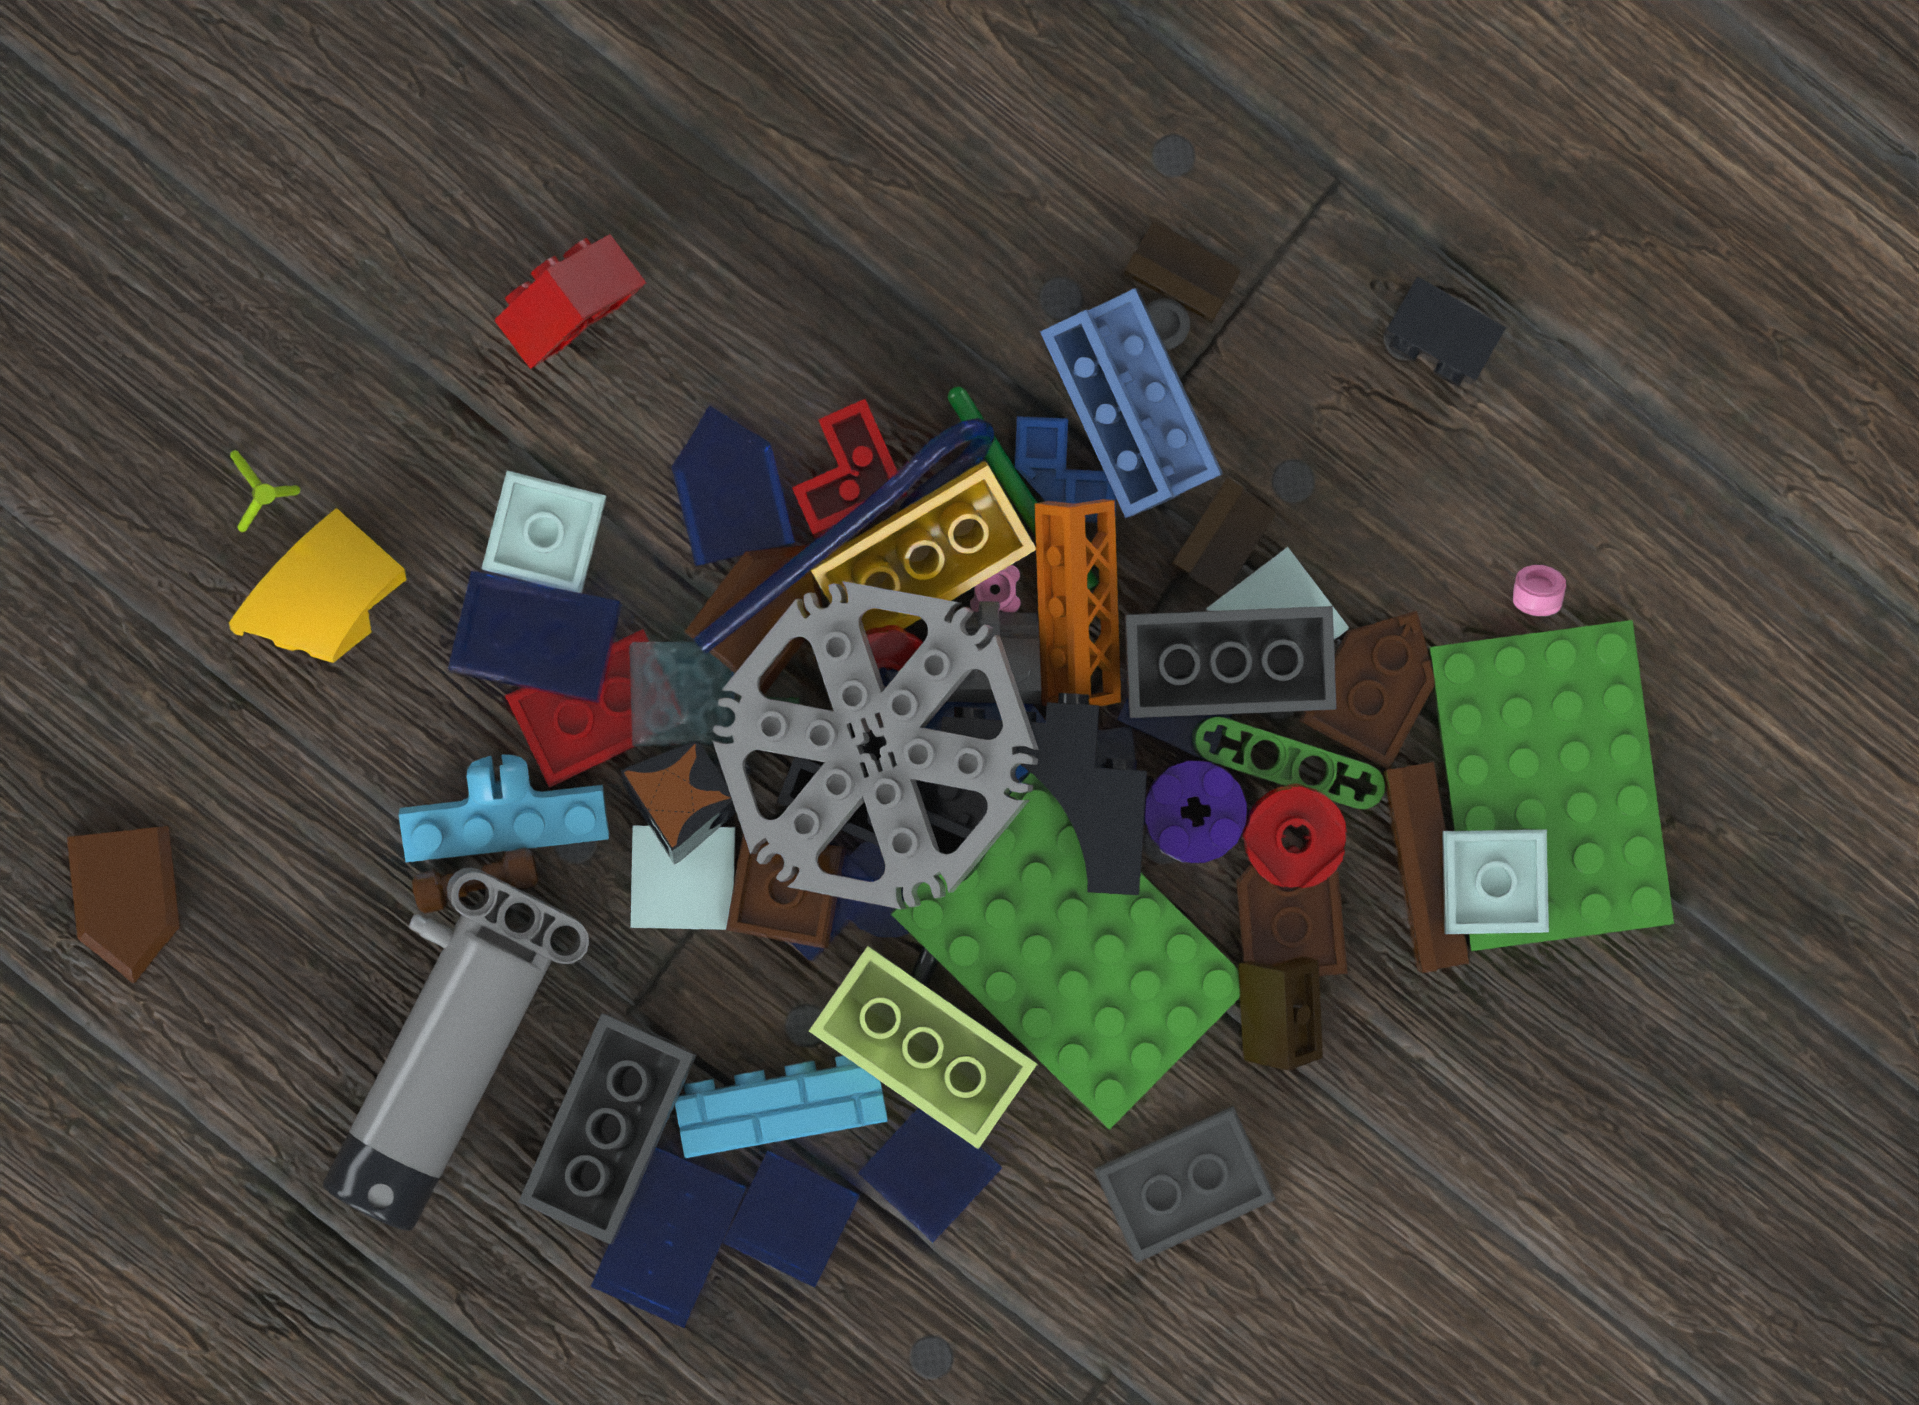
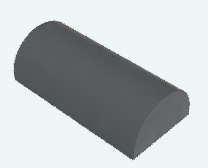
M1333 606L1125 614L1126 677L1130 718L1336 710Z
M601 1013L518 1202L608 1244H614L697 1054L642 1027Z

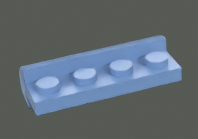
M1134 288L1097 307L1084 310L1040 331L1125 518L1156 507L1180 496V494L1223 475L1138 288Z

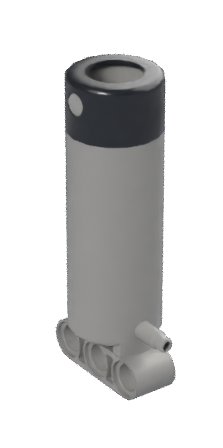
M472 867L463 868L454 873L447 886L448 899L456 911L461 914L454 929L431 918L426 919L418 914L414 915L409 923L411 930L443 947V950L323 1181L324 1189L338 1200L371 1218L405 1231L412 1230L422 1215L551 962L554 961L561 964L575 963L584 956L589 945L586 929L573 916L482 870ZM469 880H479L485 885L486 892L483 900L474 906L463 905L459 901L458 896L460 887ZM515 903H525L531 909L530 921L524 927L518 929L506 926L504 919L506 910ZM560 926L573 927L577 938L572 948L562 952L553 950L550 938L555 929Z

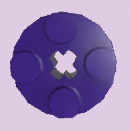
M1186 761L1165 769L1153 780L1145 797L1144 825L1149 838L1163 854L1180 862L1205 863L1222 857L1238 843L1246 825L1247 803L1241 786L1227 770L1210 762ZM1190 797H1197L1199 805H1207L1208 817H1201L1202 825L1193 827L1191 819H1182L1181 807L1188 806L1187 799Z

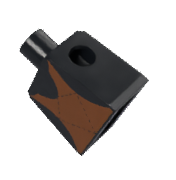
M698 741L690 742L629 766L621 771L625 790L674 865L683 860L736 813L719 759L711 761ZM745 761V770L748 776L752 772L747 761Z

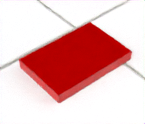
M644 629L505 695L549 788L688 722Z

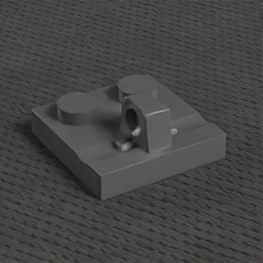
M980 601L978 612H974L966 622V632L972 636L984 624L990 625L994 629L992 636L986 643L980 646L982 649L990 644L994 635H1000L1023 704H1040L1041 668L1038 613L999 612V602ZM957 611L953 612L950 618V622L952 621V618ZM973 669L946 702L996 703L986 674L981 670Z

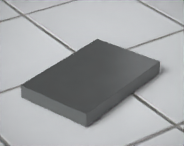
M1233 1105L1094 1168L1095 1174L1136 1263L1276 1200Z

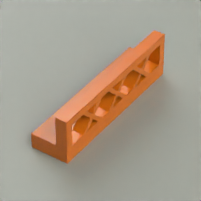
M1100 499L1076 504L1054 501L1035 503L1042 706H1047V702L1058 703L1059 693L1089 695V705L1105 706L1120 703L1121 680L1115 500ZM1097 513L1098 532L1092 542H1090L1086 538L1085 515ZM1095 565L1099 569V584L1092 593L1087 588V574L1092 566ZM1096 615L1101 620V634L1096 642L1093 643L1089 639V625ZM1098 665L1102 670L1103 692L1091 694L1090 676Z

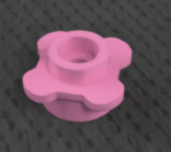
M1010 565L974 587V597L970 601L971 609L974 612H978L980 601H993L1000 603L999 610L1003 612H1016L1021 604L1020 599L1016 596V582L1020 579L1019 570L1014 565ZM992 585L1000 587L998 594L994 595L990 592Z

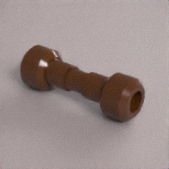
M526 847L507 851L502 858L503 861L483 865L482 869H479L520 890L535 887L539 881L533 853ZM431 870L414 876L412 888L419 911L428 914L445 909L449 900L447 886L454 873L442 876L436 870ZM469 880L460 887L458 896L459 898L468 896L470 892L485 889V885L479 880Z

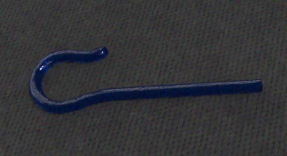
M979 418L965 420L947 428L931 439L882 487L693 638L705 654L710 652L882 514L943 456L956 447L972 440L953 462L916 488L901 503L899 511L980 464L988 454L994 441L992 424Z

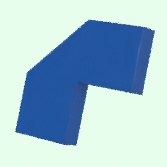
M1017 417L1015 469L1045 502L1054 501L1076 504L1110 499L1115 500L1116 510V496L1104 471L1066 470L1068 419ZM1097 513L1085 515V522L1097 523Z

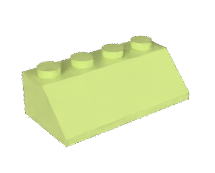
M869 946L864 950L809 1030L810 1033L977 1149L980 1148L1037 1065L1032 1059Z

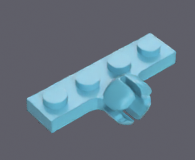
M508 754L501 755L503 765H500V781L495 780L492 756L478 759L472 762L467 770L468 798L456 802L399 809L398 815L405 863L511 851L523 847L528 849L609 839V826L603 785L543 792L536 791L530 786L527 764L521 757Z

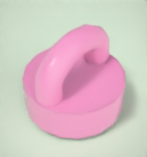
M1545 565L1524 567L1518 571L1515 577L1513 603L1523 613L1532 616L1546 617L1556 614L1564 600L1566 580L1560 572L1552 567Z

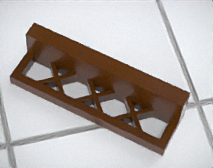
M1434 762L1382 771V776L1385 782L1386 799L1417 972L1428 973L1438 971L1441 968L1469 964L1465 935L1444 934L1442 831H1446Z

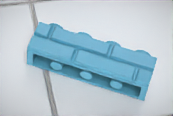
M844 1055L835 1057L836 1067L816 1070L815 1061H808L784 1066L786 1076L766 1079L764 1070L734 1075L735 1085L715 1088L714 1079L684 1084L685 1094L679 1095L675 1103L685 1158L888 1122L882 1083Z

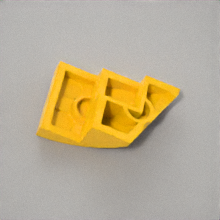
M336 508L306 533L256 585L229 621L230 630L240 636L247 632L271 639L277 647L291 651L303 650L309 653L311 657L334 663L372 632L368 610L406 581L405 569Z

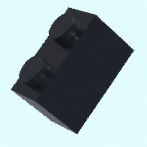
M1417 276L1383 335L1392 340L1389 348L1411 361H1416L1418 355L1436 365L1433 370L1434 374L1450 384L1460 387L1463 381L1472 385L1477 380L1506 327Z

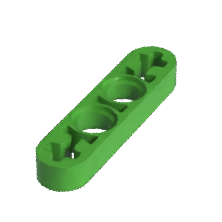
M1218 716L1202 719L1197 723L1192 732L1193 748L1201 758L1284 786L1298 783L1322 792L1333 802L1356 809L1374 807L1384 795V778L1377 768L1342 755ZM1221 725L1223 726V736L1240 742L1241 731L1247 732L1249 735L1240 748V762L1235 763L1232 761L1237 751L1225 747H1218L1215 754L1210 753V743L1203 740L1205 732H1214L1217 726ZM1269 740L1277 747L1278 759L1271 768L1261 770L1252 763L1250 757L1251 750L1259 741ZM1309 756H1318L1323 760L1326 767V774L1323 780L1315 785H1307L1301 780L1299 775L1301 762ZM1337 763L1344 764L1339 774L1350 778L1359 779L1362 771L1366 772V782L1373 785L1371 793H1362L1359 800L1353 799L1355 791L1352 788L1339 784L1335 786V794L1329 793L1328 790L1333 785L1337 776Z

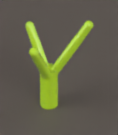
M237 450L230 453L231 459L253 488L252 496L254 499L238 524L240 532H245L263 504H270L278 497L294 496L300 493V487L297 485L272 487L269 484L262 483Z

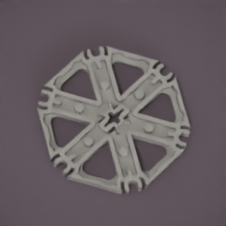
M842 581L848 594V603H846L847 596L845 590L840 584L833 583L828 585L832 595V602L825 609L820 606L816 593L804 594V604L807 611L811 614L810 616H807L803 608L802 599L796 598L721 690L733 691L740 694L742 698L741 700L733 698L719 699V706L728 707L734 711L735 721L729 727L714 726L713 732L717 735L733 737L734 742L725 744L720 741H712L750 854H757L760 846L768 841L769 845L761 849L756 861L760 864H767L775 854H780L784 859V867L776 876L777 880L786 882L796 875L798 868H800L794 882L787 887L891 908L907 909L902 901L901 888L903 887V897L909 907H917L921 905L917 894L920 884L925 882L930 886L934 899L945 897L946 888L944 882L939 877L942 874L947 883L948 893H953L1030 801L1011 797L1009 792L1010 790L1018 793L1033 791V785L1021 783L1017 780L1015 771L1022 763L1037 765L1038 758L1031 754L1017 753V748L1026 746L1034 750L1039 749L1000 635H994L990 644L982 649L980 645L986 643L991 638L994 629L990 625L984 624L975 635L971 636L966 632V622L974 613L972 609L967 607L959 609L950 622L954 610L962 603ZM874 608L919 616L926 622L928 627V635L925 641L886 688H884L861 620L865 612ZM804 637L811 643L834 711L769 699L762 694L759 686L761 676L792 639ZM973 669L981 670L986 674L1003 722L1002 730L996 738L987 740L925 728ZM849 724H852L856 736L855 738L852 735ZM870 730L873 731L876 737H885L887 745L880 748L881 757L879 760H877L873 753H864L863 745L869 742L868 733H870ZM763 750L825 762L779 818L768 820L761 815L745 770V761L751 752ZM864 765L866 766L867 772H868V774H869L868 777L866 776V773H865V770H864V767H863ZM916 780L977 791L986 798L988 803L986 815L955 852L951 854L940 852ZM863 802H865L885 861L884 874L874 882L826 873L818 862L819 855Z

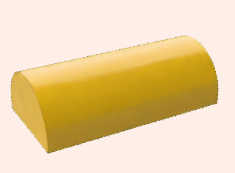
M983 461L810 564L808 567L830 604L832 602V595L828 585L833 583L842 586L847 596L846 603H848L847 589L842 581L951 601L1036 550V547L989 465ZM877 608L868 610L861 618L865 631L887 625H897L904 629L921 619L919 616Z

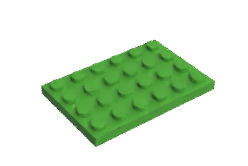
M1633 620L1429 647L1435 679L1434 693L1453 831L1547 829L1549 932L1467 934L1469 951L1674 924Z
M1028 773L1020 782L1033 785V791L1028 793L1010 791L1009 795L1019 800L1030 801L987 851L975 872L967 880L962 881L953 893H948L947 883L942 874L939 875L946 888L945 897L934 899L930 886L923 882L917 890L921 903L920 906L909 907L905 900H903L907 909L895 908L890 914L1110 1130L1240 998L1239 969L1142 873L1139 895L1087 892L1088 881L1085 860L1072 823L1052 793L1032 773Z

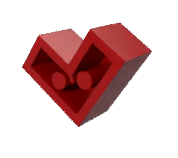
M611 234L591 244L588 238L581 240L563 254L564 260L559 261L556 256L550 257L531 272L535 279L532 284L527 281L505 297V301L509 306L494 321L530 369L563 351L588 326L622 307L646 284V281Z
M866 399L818 419L838 467L792 487L814 538L907 497L906 489Z

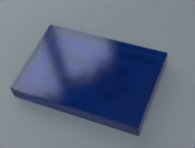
M471 571L448 670L452 673L599 703L622 604L620 601Z
M656 1146L614 1244H609L590 1287L684 1328L747 1186Z

